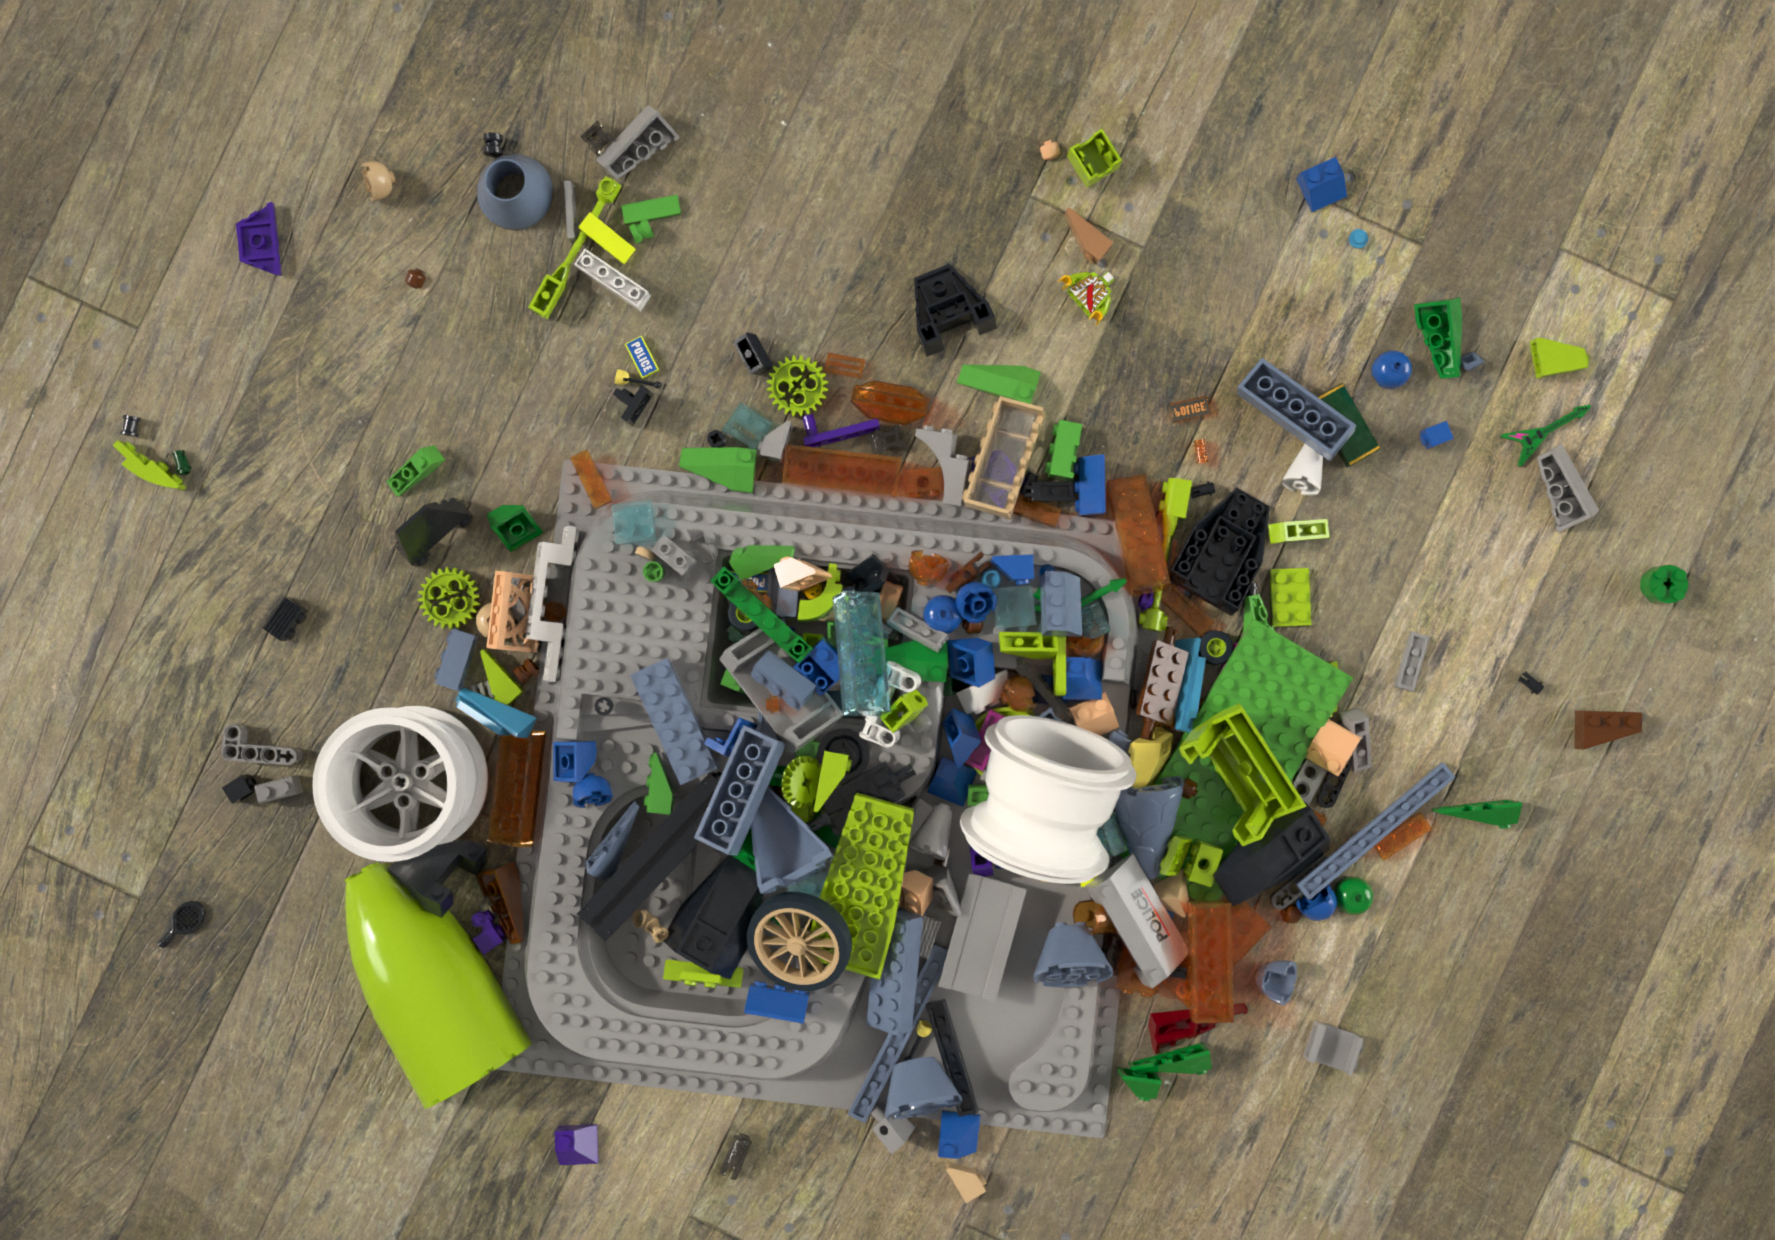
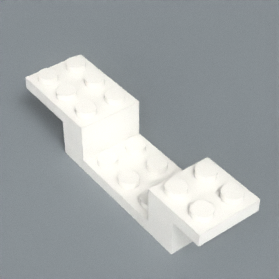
M573 526L563 528L561 544L538 543L525 639L548 641L543 680L556 682V678L560 677L561 667L558 666V660L562 659L563 647H560L561 639H565L566 628H563L562 623L540 621V617H544L545 606L542 605L543 598H546L548 586H545V579L549 578L550 567H547V564L571 566L572 562H575L576 551H573L574 544L578 542L579 532H576V527Z

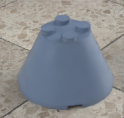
M1059 922L1048 933L1033 975V980L1036 984H1038V981L1042 982L1043 986L1068 988L1087 986V981L1097 979V983L1111 978L1113 976V968L1088 927H1086L1085 922H1078L1074 925Z

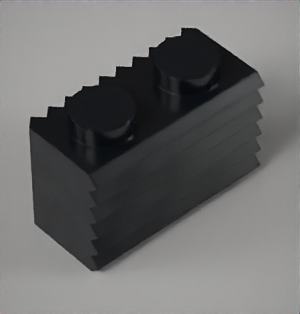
M747 332L733 341L735 348H737L736 351H739L738 354H740L742 361H744L743 364H746L745 367H747L749 374L761 376L773 368L756 334Z
M284 596L262 628L280 641L290 640L296 633L295 628L297 625L305 621L308 610L292 598Z

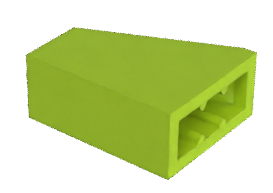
M1541 337L1529 341L1536 379L1582 371L1589 367V356L1585 348Z

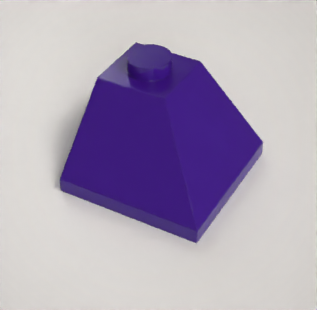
M597 1124L559 1125L555 1130V1152L559 1165L599 1163Z

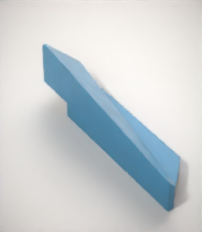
M1201 638L1179 639L1174 643L1176 648L1189 652L1175 710V729L1187 733L1192 731L1193 718H1196L1198 713L1206 658L1198 656Z
M466 688L460 689L455 699L458 709L498 735L510 736L512 734L515 737L528 738L536 722V717Z

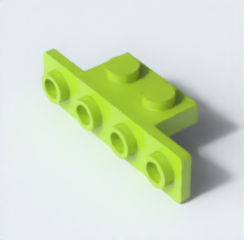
M666 960L663 979L685 982L684 985L696 986L698 983L704 984L706 988H716V986L741 988L744 969L737 967L731 979L721 977V975L712 974L692 962Z

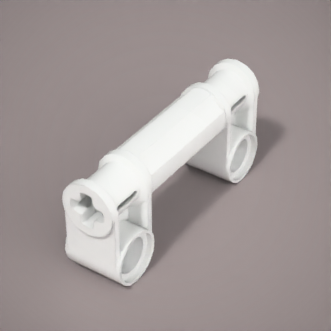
M887 661V669L884 676L880 679L865 718L864 729L859 734L861 738L875 742L883 747H891L900 739L899 730L892 733L880 718L888 710L895 689L898 688L905 692H912L921 684V677L918 673L898 663ZM907 677H911L914 680V686L907 684ZM886 732L892 734L893 741H889L886 739Z

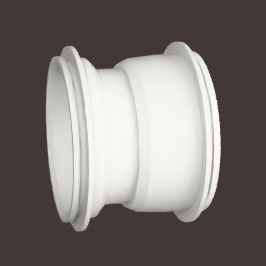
M427 706L378 708L352 717L338 727L328 738L319 753L313 773L315 806L323 825L331 836L343 847L361 857L385 862L411 859L431 850L437 845L452 842L459 838L478 817L488 790L487 762L483 749L475 735L453 715ZM396 731L401 732L396 760L371 749L376 742L386 735ZM418 733L424 736L436 748L439 754L419 761ZM363 761L377 772L380 779L384 780L364 799L360 787V770ZM387 766H390L392 769L391 776L385 773ZM421 766L426 768L425 776H421L419 773ZM444 770H446L447 792L431 781ZM403 796H407L409 799L407 806L402 803ZM394 801V805L399 810L400 830L382 823L370 810ZM420 801L442 809L435 822L423 829L417 830Z
M1025 715L1008 716L989 726L985 733V741L991 749L985 776L989 792L988 799L966 809L960 819L961 829L970 846L984 858L1004 869L1041 881L1062 884L1082 883L1103 873L1108 867L1109 855L1096 834L1098 828L1111 817L1121 790L1131 787L1136 780V771L1131 765L1129 756L1111 741L1091 731L1049 718Z

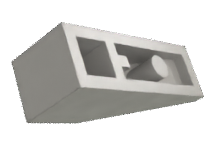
M1357 707L1339 712L1340 726L1361 737L1350 757L1352 771L1357 772L1372 767L1368 716Z

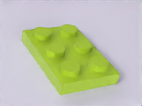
M1309 568L1269 569L1271 626L1311 625Z

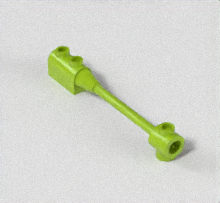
M606 176L600 181L599 188L596 191L599 200L592 211L594 216L598 218L604 205L613 203L622 187L619 183ZM580 232L565 261L562 262L551 276L546 274L528 306L531 311L547 320L566 287L571 265L587 238L584 232Z
M1168 478V482H1163L1162 493H1166L1165 500H1160L1158 511L1162 512L1164 538L1153 595L1154 600L1152 606L1147 608L1144 613L1140 612L1138 624H1142V629L1161 632V630L1165 631L1168 615H1164L1159 605L1171 538L1174 535L1177 521H1184L1186 518L1192 485L1191 480Z

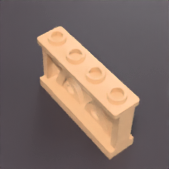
M495 571L486 648L537 653L539 640L523 639V634L525 633L526 635L534 575ZM512 578L521 579L517 586L511 583ZM527 581L531 582L530 594L528 593L529 587H525L523 591L521 590L523 584ZM519 599L525 608L526 615L515 626L514 620L508 615V608L514 606ZM516 635L521 640H524V645H520L517 642ZM511 637L513 646L504 645L505 639Z

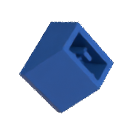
M824 637L812 647L813 649L800 663L797 662L793 667L816 685L815 691L820 696L851 669V665Z
M952 708L942 724L957 768H961L982 740L972 715Z

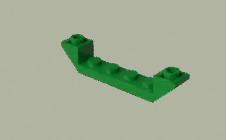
M725 567L710 580L720 592L796 662L800 663L813 649L741 584Z

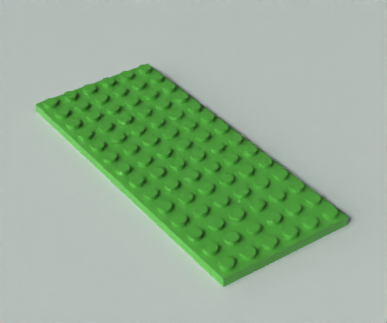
M1252 619L1198 709L1196 718H1193L1192 730L1217 713L1240 703L1291 781L1308 754L1307 749L1319 729L1325 726L1353 677ZM1185 732L1153 786L1161 785L1162 778L1181 776L1183 779L1189 778L1198 784V793L1195 797L1192 796L1190 799L1181 798L1170 839L1174 836H1186L1193 839L1181 870L1185 869L1187 862H1190L1192 856L1190 851L1192 845L1196 844L1197 840L1217 845L1223 849L1219 867L1239 842L1235 838L1232 829L1244 810L1236 802L1235 796L1227 788L1224 779L1216 771L1209 757L1202 759L1198 755L1192 764H1189L1182 757L1179 747L1189 735V733ZM1124 834L1115 847L1114 853L1126 858L1130 853L1126 846L1127 841ZM1201 859L1198 862V866H1204L1206 859ZM1160 873V875L1156 877L1161 880H1164L1169 876H1165ZM1186 878L1188 895L1214 909L1223 894L1215 879L1212 886L1209 887L1189 881Z

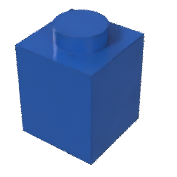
M1447 421L1420 431V441L1426 449L1454 439Z

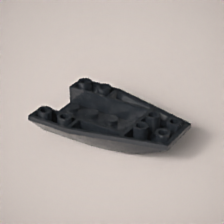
M1307 804V807L1274 819L1262 839L1245 846L1238 842L1212 875L1232 906L1240 904L1302 873L1329 850L1330 837Z
M727 855L682 903L668 927L669 934L663 942L675 953L704 970L731 979L748 949V927L755 911L761 906L763 894L760 893L757 886L755 870L734 856Z

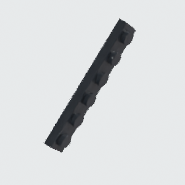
M941 999L928 1002L925 1006L945 1072L962 1097L963 1102L956 1105L958 1115L960 1117L977 1113L979 1109L946 1000Z

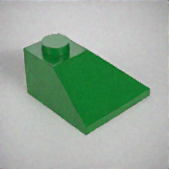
M501 505L486 514L491 528L510 552L543 533L542 529L523 505Z
M1118 1067L1117 1071L1122 1080L1135 1096L1139 1097V1100L1150 1101V1099H1156L1162 1082L1156 1072L1132 1071L1130 1068Z

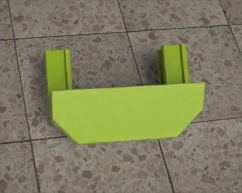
M1240 703L1217 713L1193 729L1179 747L1182 757L1189 764H1192L1198 755L1202 759L1209 757L1216 771L1224 779L1227 788L1235 796L1236 802L1243 808V814L1232 829L1235 838L1239 840L1242 846L1262 839L1274 819L1307 807Z

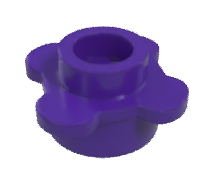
M1143 592L1137 606L1141 607L1142 611L1151 607L1154 600L1152 598L1153 593Z

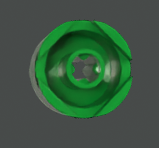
M1674 565L1652 567L1641 577L1640 590L1647 600L1654 604L1678 602L1685 597L1688 590L1687 574L1684 570Z

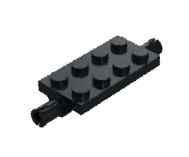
M884 761L835 789L820 808L821 815L806 822L809 827L813 826L810 828L813 833L826 825L830 826L837 836L843 831L856 793L894 803L906 796L900 786L901 782L916 775L914 769L909 771L913 768L910 763L894 772L890 769L888 763Z

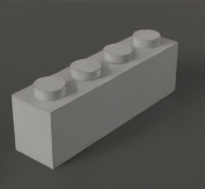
M647 106L596 161L609 175L617 180L635 168L639 162L646 161L653 153L664 149L668 143L673 140L676 141L680 137L657 110Z
M1563 444L1537 457L1543 481L1546 483V493L1548 498H1550L1553 508L1551 511L1556 519L1557 533L1587 520L1599 512L1597 505Z

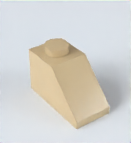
M950 1162L946 1164L948 1174L966 1203L986 1192L985 1184L987 1182L982 1173L978 1174L976 1169Z

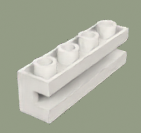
M586 249L583 250L574 264L578 270L640 312L651 297L647 290Z

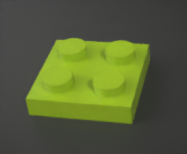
M1174 836L1171 838L1167 845V855L1161 860V870L1159 873L1165 876L1179 875L1193 839L1186 836Z

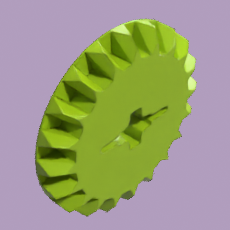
M799 756L793 759L785 768L781 787L784 798L791 806L806 808L812 806L816 801L822 767L817 762V759L810 756ZM804 779H807V782H805V786H803L802 783L804 782Z

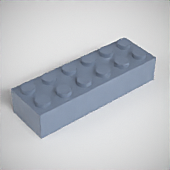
M1263 358L1260 359L1237 388V395L1328 461L1333 459L1355 431L1356 424Z
M670 658L661 660L631 674L632 681L680 785L719 768L712 749L704 745L707 738Z
M743 725L695 834V839L727 855H738L787 743L752 727Z
M901 909L897 910L896 922L881 978L879 980L871 977L866 1025L897 1036L912 1031L923 916Z

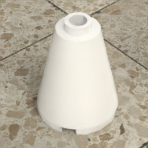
M1304 444L1284 475L1282 484L1290 491L1295 492L1296 489L1302 491V495H1317L1321 490L1323 456Z
M939 803V806L934 805V811H931L922 827H919L920 830H917V833H915L909 847L921 854H929L932 858L945 860L953 812L950 810V806Z

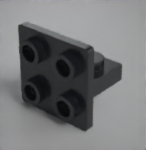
M874 554L846 574V577L855 585L852 598L857 603L865 597L872 601L877 599L886 581L894 584L900 582V578Z

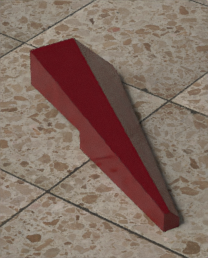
M1245 1003L1150 1013L1148 1027L1153 1051L1155 1054L1160 1053V1048L1167 1045L1171 1047L1176 1046V1041L1185 1038L1191 1039L1216 1028V1023L1223 1020L1229 1022L1234 1015L1241 1013L1245 1015L1248 1013V1008Z

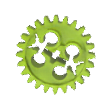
M793 355L792 361L785 357L786 363L784 364L778 361L780 367L773 366L775 374L769 373L772 380H767V384L772 386L767 388V392H772L768 397L769 399H775L772 403L773 406L779 404V412L785 409L784 414L786 416L789 412H792V417L799 413L801 418L803 417V412L809 415L810 409L816 412V405L822 407L820 399L826 400V396L823 393L828 392V389L824 387L828 385V381L822 380L827 375L826 373L820 374L823 370L822 366L816 368L817 361L811 364L810 357L804 361L803 355L800 356L799 360H796L795 355ZM805 366H807L809 372L816 373L809 375V379L816 382L815 388L808 389L806 387L807 380L804 379L801 382L802 376L793 377L791 376V371L799 369L802 374H805ZM801 382V389L797 388L794 391L795 388L793 384H799ZM788 384L789 394L794 391L793 397L801 395L804 397V402L796 404L792 398L790 399V407H788L785 400H779L786 398V393L779 391L780 385Z
M446 567L445 573L439 568L438 575L435 572H431L432 579L425 577L428 583L421 584L424 591H418L419 594L423 595L422 598L417 599V601L423 602L419 609L426 610L422 615H429L428 622L435 620L434 626H438L441 623L442 629H445L447 624L449 629H453L454 624L457 628H461V622L467 625V618L474 619L471 613L479 612L475 609V606L481 605V603L476 602V599L482 597L481 595H476V592L480 590V588L474 587L477 581H469L472 577L470 574L464 577V570H461L458 574V568H453L451 572L450 567ZM455 581H458L460 590H466L468 585L467 593L472 598L465 596L454 597L450 601L440 602L439 605L447 607V613L443 616L440 613V607L434 606L432 608V603L427 600H443L448 598L449 595L455 596L460 594L459 591L452 589V584ZM437 587L441 589V595L439 597H435L434 590ZM461 599L465 601V607L463 609H459L458 602Z

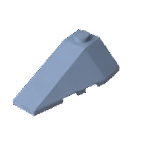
M637 801L632 803L585 862L588 874L606 881L608 877L611 878L618 870L617 866L639 810Z

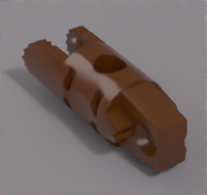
M979 552L960 570L950 576L952 582L945 587L949 594L956 588L961 589L965 584L972 582L992 566L990 561L982 565V568L978 571L972 566L976 561L983 558L984 554L982 552ZM965 571L971 573V576L967 579L963 577Z

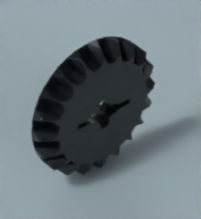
M836 729L828 733L820 742L817 752L818 762L822 765L824 751L840 753L843 749V743H845L846 752L849 753L848 759L852 760L850 772L846 771L841 781L852 780L866 769L870 756L869 747L865 739L861 738L859 733L854 730Z

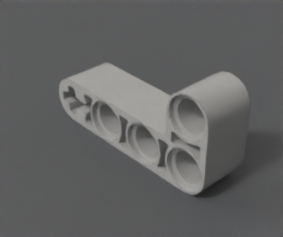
M230 724L224 729L222 756L226 760L293 765L301 762L303 758L302 751L297 747L247 743L248 731L243 724ZM234 728L238 730L237 737L233 735ZM233 747L237 750L235 757L231 753ZM252 748L256 751L254 758L250 755ZM271 750L275 752L273 760L269 756ZM284 754L294 755V758L284 757Z

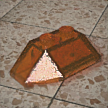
M876 380L861 385H854L851 396V403L868 419L878 418L879 421L907 425L926 417L930 400L913 387Z

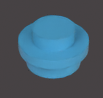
M1356 229L1350 233L1349 243L1354 248H1363L1368 243V235L1364 230Z
M994 569L985 571L981 578L982 583L991 589L997 588L1002 580L1000 573Z

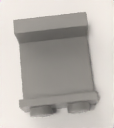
M1315 1020L1303 1057L1309 1062H1318L1342 1070L1352 1076L1353 1071H1356L1358 1066V1055L1364 1048V1039L1358 1034Z

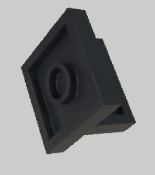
M643 385L640 386L635 396L625 388L622 390L616 388L613 393L618 400L628 406L621 418L632 427L653 396L649 389Z

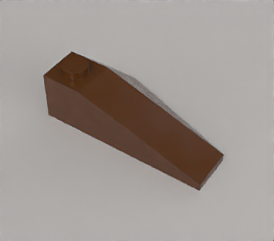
M504 863L479 872L476 878L484 897L488 896L490 899L492 912H496L501 919L500 926L510 944L524 942L521 882L515 863Z

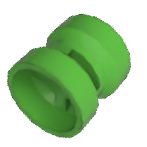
M647 219L642 220L640 224L629 226L636 244L642 242L645 238L650 239L654 237Z
M648 562L643 568V575L651 582H660L665 576V569L657 562Z

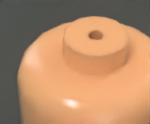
M1051 140L1045 141L1044 145L1040 147L1042 157L1047 161L1057 158L1061 153L1058 143L1051 142Z

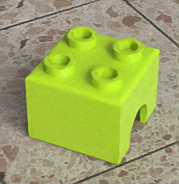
M1103 129L1095 132L1084 143H1077L1069 148L1067 158L1086 188L1118 170L1122 163V159Z

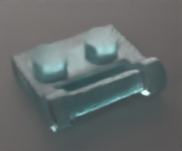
M740 402L728 422L724 425L722 432L725 434L729 433L747 445L749 449H757L760 440H763L773 424ZM735 422L757 436L753 441L733 428Z

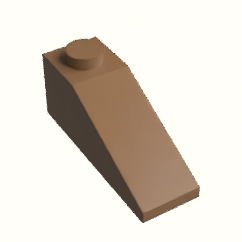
M1068 207L1065 217L1084 254V258L1090 263L1098 264L1112 247L1113 242Z

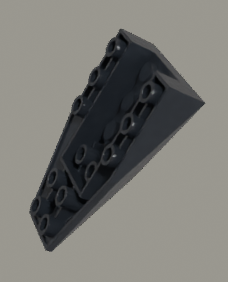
M1235 488L1194 525L1164 578L1232 616L1239 610L1263 563L1270 506L1241 489Z

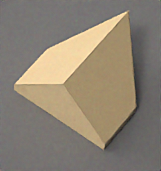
M1183 868L1179 875L1169 876L1156 883L1153 888L1165 909L1185 918L1189 897Z

